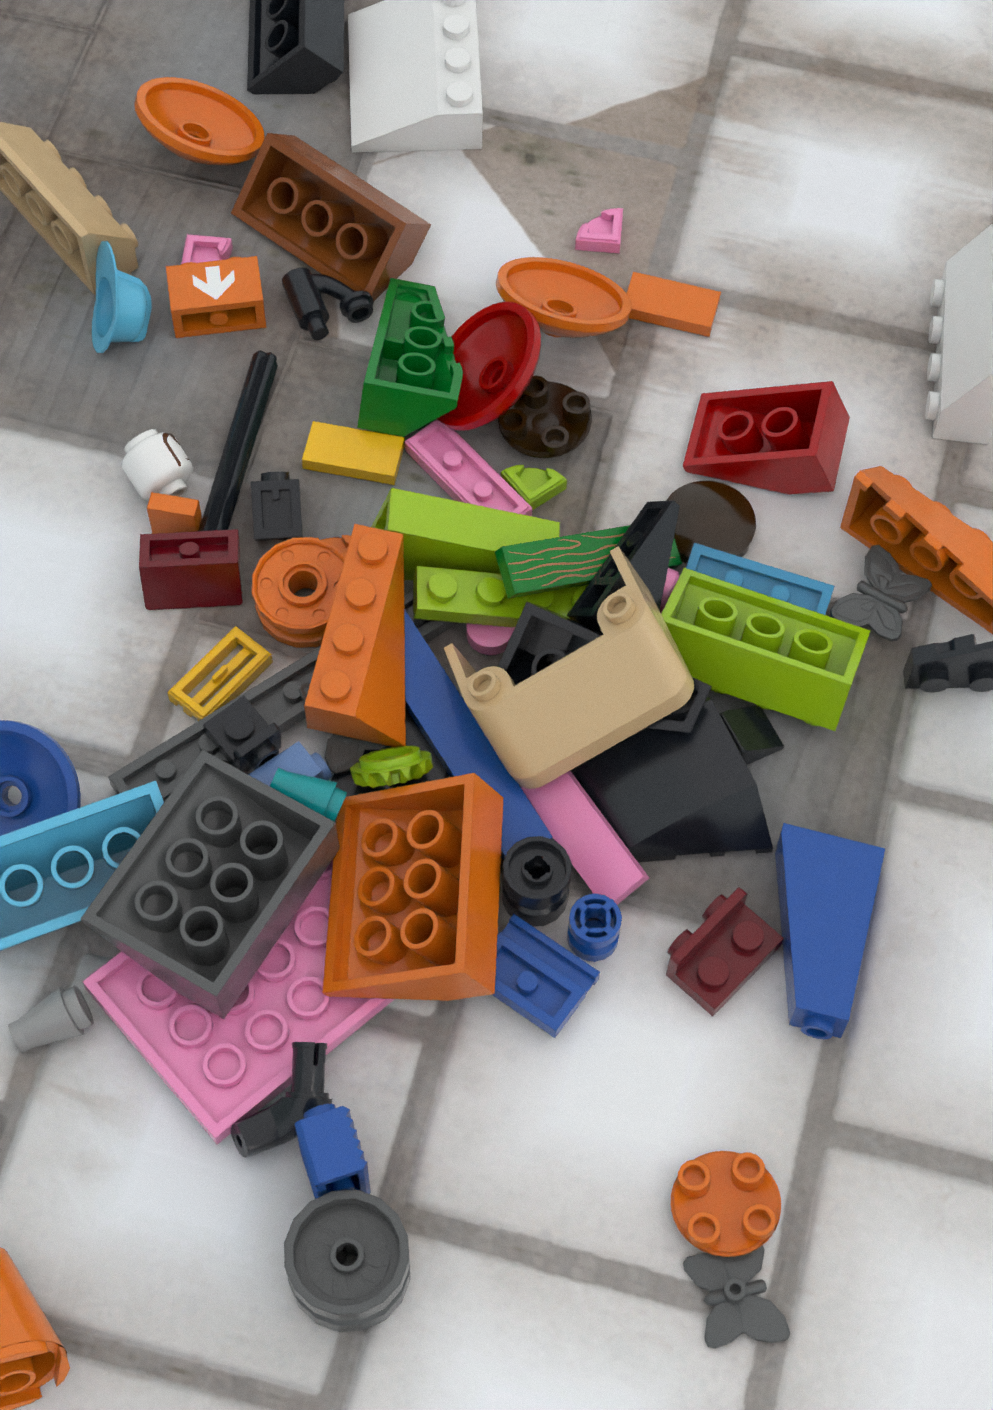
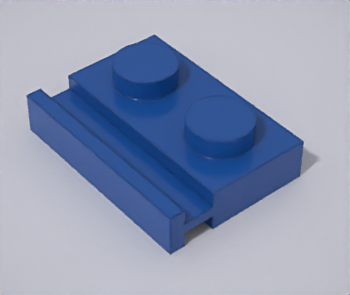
M513 914L507 926L497 935L495 994L492 995L556 1038L585 999L587 992L597 983L600 972Z

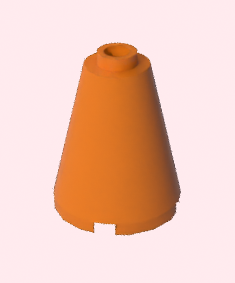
M0 1247V1410H13L42 1397L40 1387L54 1378L56 1387L65 1380L70 1366L67 1351L10 1255L4 1248Z

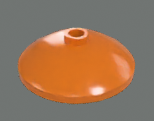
M162 77L149 80L138 89L134 107L142 125L154 139L181 158L207 165H235L254 158L263 144L265 135L258 118L240 101L217 88L194 80Z
M543 257L514 259L501 266L496 278V289L504 302H515L525 307L537 319L540 330L553 337L583 338L610 333L627 322L632 308L631 300L627 293L611 279L584 266L563 260Z

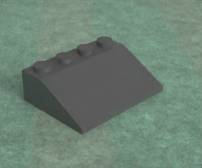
M202 750L83 914L81 921L179 994L225 1019L339 851L340 846L336 823Z

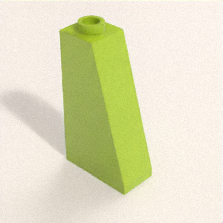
M396 488L390 489L371 526L404 535V580H413L417 566L501 574L495 556V551L500 547L556 538L560 535V522Z

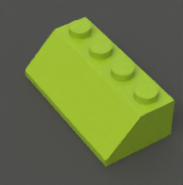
M683 568L661 613L691 676L711 685L712 691L728 694L754 703L760 708L774 710L801 719L812 726H821L836 731L871 630L687 568Z

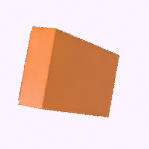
M633 272L627 290V295L632 304L629 318L710 337L721 292Z

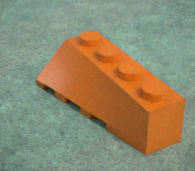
M882 466L860 470L854 476L840 528L868 548H871L873 545H880L891 554L901 571L907 575L928 579L932 583L931 592L993 634V542L988 535L958 519L942 503L932 501L920 493L904 477L894 475Z
M354 524L304 705L307 728L391 747L406 746L403 534Z

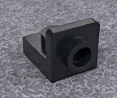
M289 472L261 473V481H251L254 540L303 538L299 479H290Z
M242 696L203 724L204 733L228 762L244 773H247L252 768L254 770L279 754L281 730L275 723L268 725L245 696Z

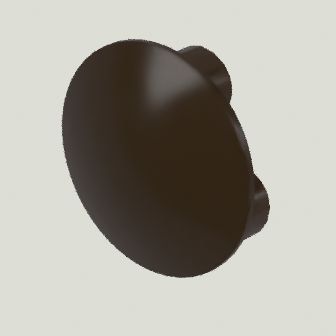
M535 375L515 404L498 418L500 432L504 440L513 449L527 456L552 458L567 454L576 449L589 434L592 424L590 400L583 392L576 391L561 383L549 382L545 378Z
M696 481L678 488L668 497L666 501L674 500L680 506L674 539L681 562L688 563L694 543L739 557H743L747 553L755 534L756 518L751 504L738 490L716 481Z

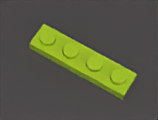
M417 566L413 575V618L516 627L526 602L541 605L569 618L567 614L588 585L508 599L501 574Z

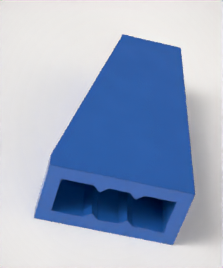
M783 823L775 850L781 933L784 938L782 945L789 1025L801 1028L802 1033L812 1038L830 1039L832 1036L841 1038L850 1018L885 848Z

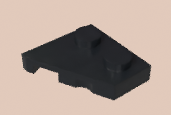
M970 634L954 638L948 642L931 643L911 648L903 670L905 689L920 688L922 691L929 693L940 692L947 688H970L976 692L993 690V641L977 644L975 635Z

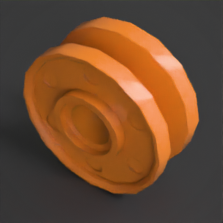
M314 537L291 538L274 545L259 559L252 574V596L255 602L256 613L263 629L278 642L295 648L320 646L345 555L333 544ZM303 588L315 590V592L306 597L294 595Z

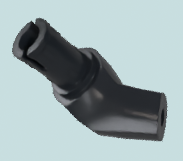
M292 1042L291 1092H286L285 1097H280L271 1106L234 1123L231 1127L232 1139L242 1157L253 1156L295 1139L297 1134L294 1123L304 1119L303 1115L305 1112L319 1105L332 1104V1099H329V1093H324L327 1043Z

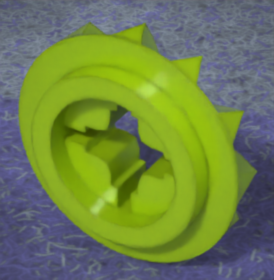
M397 746L373 751L361 756L359 762L350 767L354 783L362 787L370 786L372 788L384 785L389 787L397 783H406L412 779H420L433 768L431 753L428 751H422L417 746Z

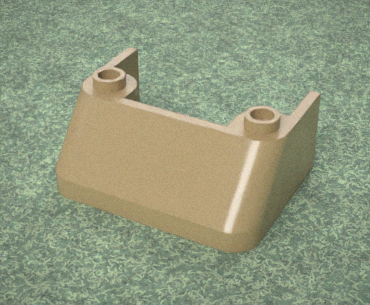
M619 546L612 549L610 553L626 586L609 595L601 603L597 612V621L603 635L517 685L514 684L512 678L504 669L491 666L476 672L453 643L444 647L466 705L507 772L523 788L535 789L544 786L678 710L688 702L693 693V678L651 592Z

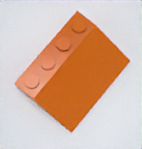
M471 773L345 797L336 818L340 849L333 858L322 992L328 997L449 1001L495 994L504 797L478 775Z

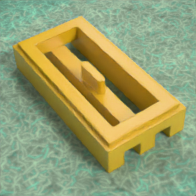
M235 626L167 692L169 701L176 706L179 704L188 716H194L199 721L237 698L273 663L272 654ZM239 644L244 647L226 665H223L193 698L188 696ZM253 656H255V657H254L231 681H229L204 707H202L230 678H232Z

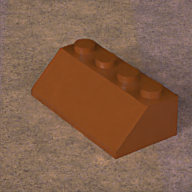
M267 133L231 211V214L322 275L333 277L355 291L369 292L373 301L388 288L390 278L397 279L412 265L431 227L430 223L295 135Z

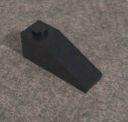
M674 500L647 502L615 546V548L620 547L651 592L659 611L680 506ZM611 553L567 614L571 620L601 634L603 633L597 621V612L601 603L609 595L626 586Z

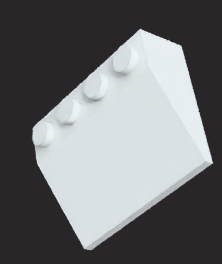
M384 0L348 14L352 153L482 149L483 111L476 0Z
M993 223L946 261L942 278L934 279L932 283L930 306L937 307V316H932L928 341L931 344H936V353H931L929 357L927 381H934V391H929L925 410V418L933 420L932 439L988 444L993 432Z

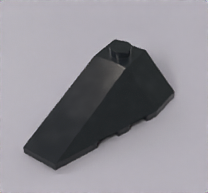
M526 602L498 667L504 669L510 675L514 684L517 685L603 634L541 605ZM692 677L694 690L688 702L678 710L646 728L691 733L712 686Z

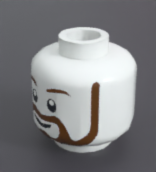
M151 429L139 434L128 442L124 448L126 454L121 466L142 499L149 500L151 492L180 497L187 491L188 487L185 482L190 478L193 466L171 433H158L156 429Z

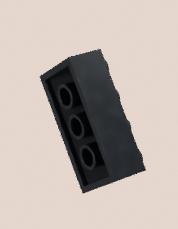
M250 0L247 91L254 95L315 94L327 84L335 82L344 73L345 0Z

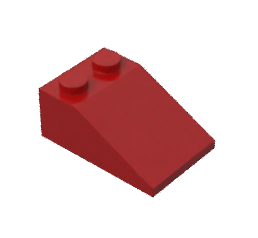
M833 381L701 393L683 468L688 473L789 495L832 492L836 484L850 416Z

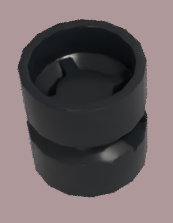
M543 836L522 839L507 851L503 862V905L510 916L515 914L531 926H545L556 921L565 911L568 902L572 872L571 860L566 850L555 840Z

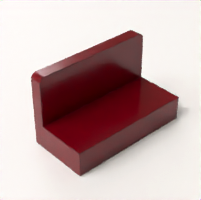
M238 529L140 534L139 572L145 608L147 610L235 606L243 603Z

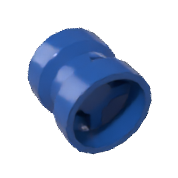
M594 893L584 895L572 906L569 916L567 940L570 949L579 958L596 962L606 959L615 951L618 945L622 915L620 908L614 900L605 895ZM591 918H597V919H599L598 921H597V920H591V921H589V919H591Z

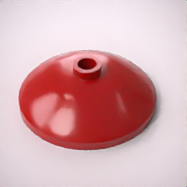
M499 302L485 307L466 320L451 336L454 343L453 354L456 363L461 364L463 378L457 407L437 418V420L450 429L459 431L471 430L496 420L515 404L529 385L540 356L541 333L535 316L518 303Z

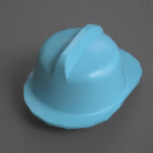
M101 241L96 257V301L92 318V342L97 353H104L111 342L142 341L146 337L152 309L151 296L144 283L139 278L116 268L115 256L108 241Z

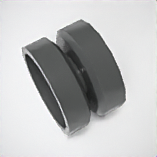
M359 1190L331 1191L310 1201L293 1219L284 1241V1267L290 1288L299 1308L318 1325L338 1332L364 1331L385 1321L402 1303L410 1282L408 1235L398 1214L381 1198ZM353 1255L357 1257L354 1264L349 1266L342 1265L346 1262L347 1256Z

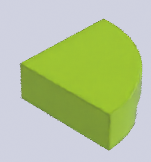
M515 465L501 471V477L532 507V510L567 488V479L550 468L543 470L524 468V465Z

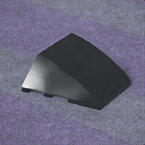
M707 697L691 733L644 728L589 759L573 772V775L637 862L675 860L677 855L709 853L711 857L724 856L725 852L755 850L756 854L773 851L757 784L717 708L709 697Z

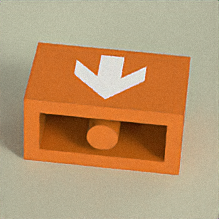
M257 256L231 257L225 260L199 263L186 262L181 265L166 266L170 309L176 338L267 328Z

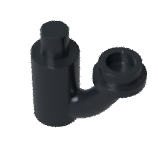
M296 268L286 273L282 278V286L300 328L309 331L314 340H321L329 334L326 326L329 320V313L321 294H327L341 301L339 305L341 313L350 322H362L373 313L372 306L374 301L369 292L355 291L333 277L312 274L307 268Z

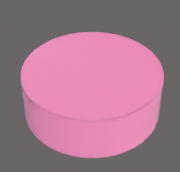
M466 623V636L470 646L477 652L485 655H497L505 651L515 627Z

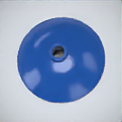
M0 720V836L80 808L81 793L78 776L72 761L59 743L41 729L30 724L12 720ZM12 786L17 787L22 795L21 801L17 805L13 804L8 798V791Z

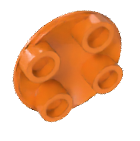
M715 1151L701 1155L694 1160L686 1161L678 1171V1176L671 1192V1212L680 1233L694 1247L715 1256L736 1257L757 1250L773 1235L781 1215V1196L778 1186L772 1175L765 1168L763 1160L758 1155L750 1152Z

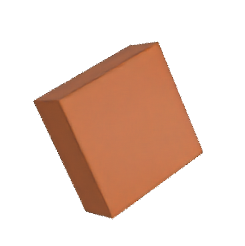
M151 492L147 512L152 534L195 532L199 530L202 521L199 500Z

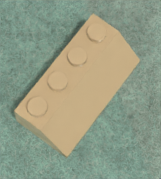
M0 122V191L94 295L96 294V257L101 241H108L111 245L118 270L129 274L139 268L135 248L138 247V241L133 231L125 223L119 225L112 217L111 210L105 200L100 195L94 197L87 190L82 176L74 167L68 169L63 164L55 146L49 140L43 142L30 127Z

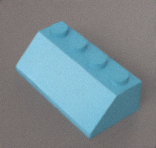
M156 781L0 836V951L82 922L81 917L164 804Z

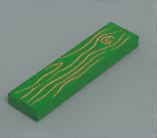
M630 525L500 547L495 551V556L507 598L588 585ZM675 539L673 540L668 565L670 569H675L682 564Z

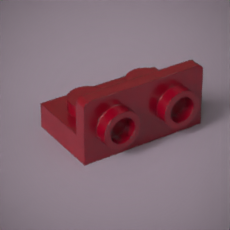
M740 887L728 898L723 894L719 895L703 913L702 918L705 922L694 933L688 929L683 931L667 951L671 957L666 976L711 1016H714L782 946L784 940L778 932L745 905L748 894Z

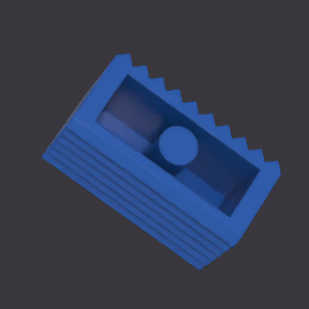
M323 1104L305 1112L303 1115L304 1119L294 1124L300 1153L315 1199L331 1191L359 1190L370 1194L368 1165L364 1158V1151L361 1150L357 1130L354 1129V1121L351 1119L350 1109L344 1106L336 1108L335 1104Z

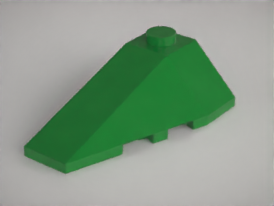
M390 278L363 383L357 428L404 437L457 407L463 370L461 364L456 363L453 354L454 343L452 337L447 336L444 327L445 315L435 286Z

